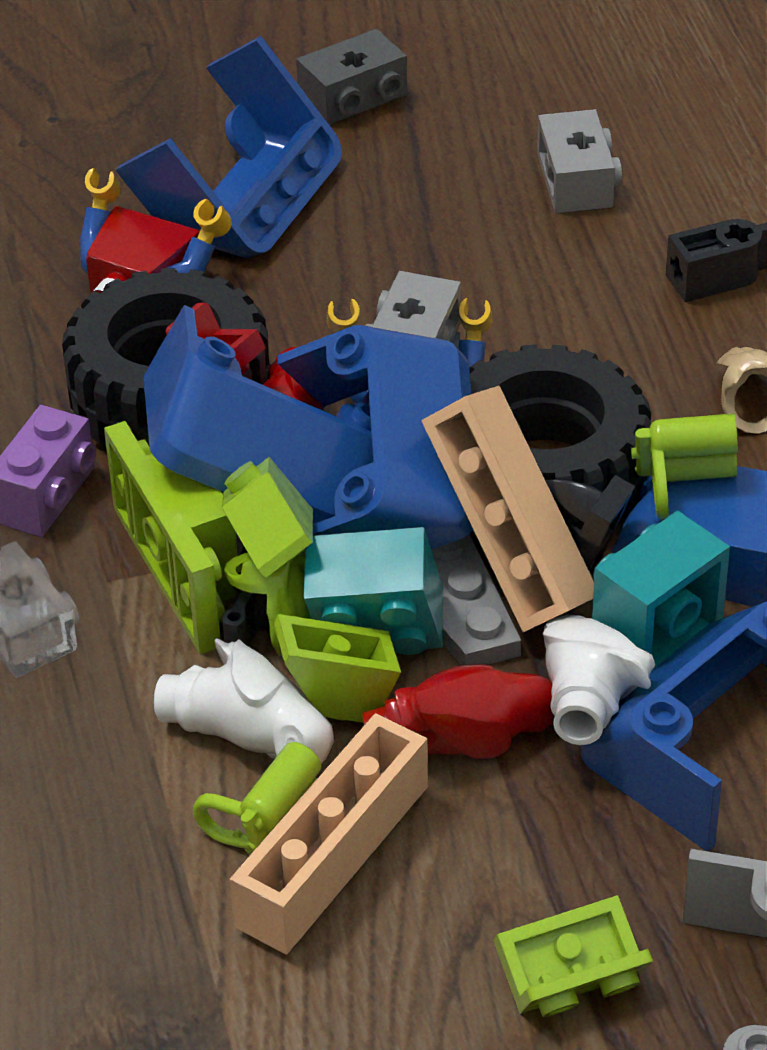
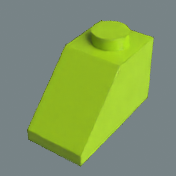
M270 457L257 466L252 461H249L227 478L224 483L227 489L223 492L222 509L264 578H267L313 543V509Z
M277 615L274 626L284 663L310 703L324 717L342 721L363 722V712L384 706V701L388 699L401 674L389 631L289 615Z

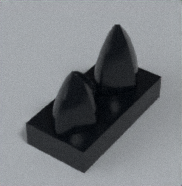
M616 475L603 492L588 484L576 481L545 480L558 507L573 520L564 521L590 574H592L608 548L635 486Z

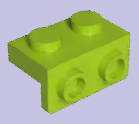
M618 895L499 933L493 939L520 1014L537 1008L540 1009L542 1017L562 1013L580 1004L577 995L597 988L601 989L603 997L625 992L640 984L638 975L653 963L649 949L639 951Z

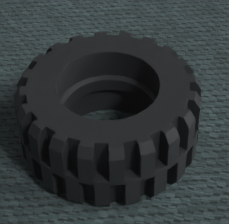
M161 268V273L147 274V270L132 273L131 279L121 281L117 278L107 283L103 288V292L98 293L94 291L81 304V308H77L69 319L67 330L63 334L62 349L70 408L75 415L89 418L91 438L106 448L104 428L126 421L137 441L144 439L149 445L143 376L167 336L166 328L176 320L184 305L192 308L197 303H208L220 329H258L266 349L249 362L250 367L242 376L263 385L269 379L268 330L266 328V319L262 311L254 304V300L240 288L234 290V285L219 276L215 279H210L203 271L190 269L189 273H178L176 268Z
M537 344L521 346L520 351L512 353L505 349L493 353L490 361L485 363L480 359L469 367L471 394L500 386L526 441L555 440L573 445L560 449L530 448L545 480L576 481L588 484L603 492L616 475L635 486L619 523L628 517L636 504L641 500L640 490L646 477L637 474V471H635L636 459H632L631 448H636L635 432L638 429L650 428L652 423V412L649 402L642 395L641 388L629 375L624 377V371L610 360H607L605 363L599 361L595 353L581 349L580 353L568 351L567 346L552 344L551 349H537ZM559 508L564 520L573 521Z

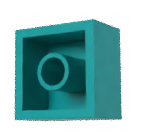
M677 510L660 523L648 526L637 539L617 553L608 554L595 567L592 619L621 632L636 647L651 654L655 662V668L705 626L723 618L730 546Z
M424 527L313 536V543L307 546L305 551L304 601L312 619L389 631L394 651L404 655L418 654L425 649L443 648V584Z

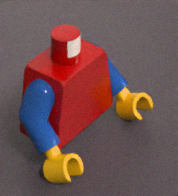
M92 168L85 176V185L93 197L92 208L86 207L80 236L81 267L88 274L89 287L92 293L94 291L98 293L103 292L104 286L117 278L125 281L131 279L132 273L147 270V274L161 273V268H176L178 273H189L190 269L205 272L216 247L211 243L214 237H221L230 230L232 224L230 215L223 206H220L216 216L211 219L214 215V206L208 199H203L194 209V219L201 227V230H197L120 206H115L111 212L107 211L108 204L114 202L119 197L121 186L111 171L108 184L104 188L97 189L99 174L95 168Z

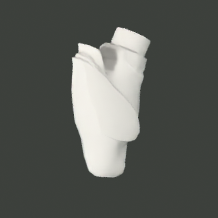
M564 615L554 617L545 624L543 636L546 647V667L552 682V701L550 706L555 716L553 722L555 731L563 740L571 744H591L599 739L603 729L610 722L611 717L618 712L619 700L629 695L637 687L645 689L651 687L649 676L655 666L653 656L636 647L621 632L592 618H585L580 615Z
M215 639L217 651L224 664L222 667H207L205 669L198 665H193L180 675H162L156 684L154 710L157 719L160 722L179 723L184 730L189 732L217 735L245 750L266 753L272 759L276 758L287 743L298 742L313 750L321 763L326 760L334 743L331 723L309 702L296 684L275 668L263 655L246 646L239 639L236 642L232 641L230 643Z

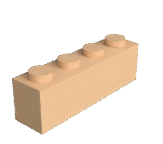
M500 386L467 395L422 419L423 426L522 632L592 600L594 581Z
M375 713L231 876L230 888L234 927L287 955L428 788L427 738Z

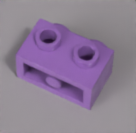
M39 405L0 455V525L43 538L95 467L96 447L91 440L89 418Z

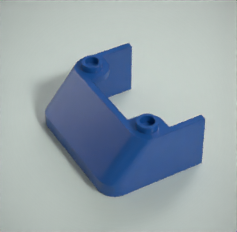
M262 36L215 60L206 68L235 105L226 118L225 131L229 143L241 157L213 191L171 138L124 162L115 170L153 217L201 230V227L194 219L196 205L201 200L208 199L214 206V215L211 219L216 216L219 207L223 206L230 215L231 228L225 235L214 237L211 244L216 246L215 250L246 259L256 257L272 248L339 164L342 155L341 144L336 133Z
M184 305L143 376L149 446L153 456L168 469L222 492L227 489V486L224 484L227 478L239 467L249 461H252L257 466L270 457L313 509V524L334 517V497L341 480L354 469L373 463L369 390L361 402H358L356 405H342L337 415L334 416L243 377L233 348L215 337H206L205 339L197 335L194 309Z
M355 325L277 355L278 365L310 395L320 401L323 407L369 390L373 463L354 469L341 480L334 497L335 516L313 524V536L424 527L432 550L458 541L472 532V525L421 421L471 394L468 360L453 343L443 339Z
M767 601L705 626L652 669L649 676L651 682L649 689L637 687L629 695L619 700L618 712L611 717L610 722L603 729L598 740L591 744L580 746L581 758L588 768L705 851L712 849L716 843L722 780L683 754L679 749L689 741L692 735L693 719L761 662L767 665Z

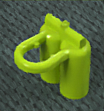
M734 413L659 419L652 422L650 428L638 429L635 432L636 448H631L632 459H636L635 471H637L639 476H652L656 516L660 520H664L669 516L667 482L737 477L736 453L738 452Z
M289 742L276 756L244 798L243 802L217 794L205 793L200 795L195 801L192 808L193 817L198 826L212 839L226 845L244 848L248 854H252L318 779L316 776L321 770V762L313 750L306 745L298 742ZM207 808L241 817L245 833H242L239 829L233 831L221 827L210 817Z

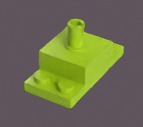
M126 421L105 427L113 506L116 514L198 653L203 654L217 649L215 639L220 640L219 623L223 621V614L225 612L222 601L233 598V587L225 576L224 569L228 561L238 556L236 531L222 509L223 494L220 490L178 474L161 464L153 456L148 443L144 439L137 441Z

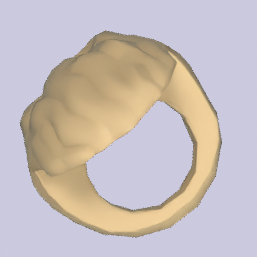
M734 347L717 361L719 364L728 366L722 381L721 405L724 414L734 413L736 428L745 433L760 434L767 432V417L756 423L746 422L737 415L734 396L738 388L747 380L748 376L751 374H762L767 377V352L750 347Z

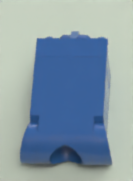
M737 466V477L667 482L669 516L678 510L730 546L725 600L751 607L766 602L767 471ZM652 476L645 477L640 490L641 500L626 518L611 553H617L633 542L648 526L663 521L656 516Z

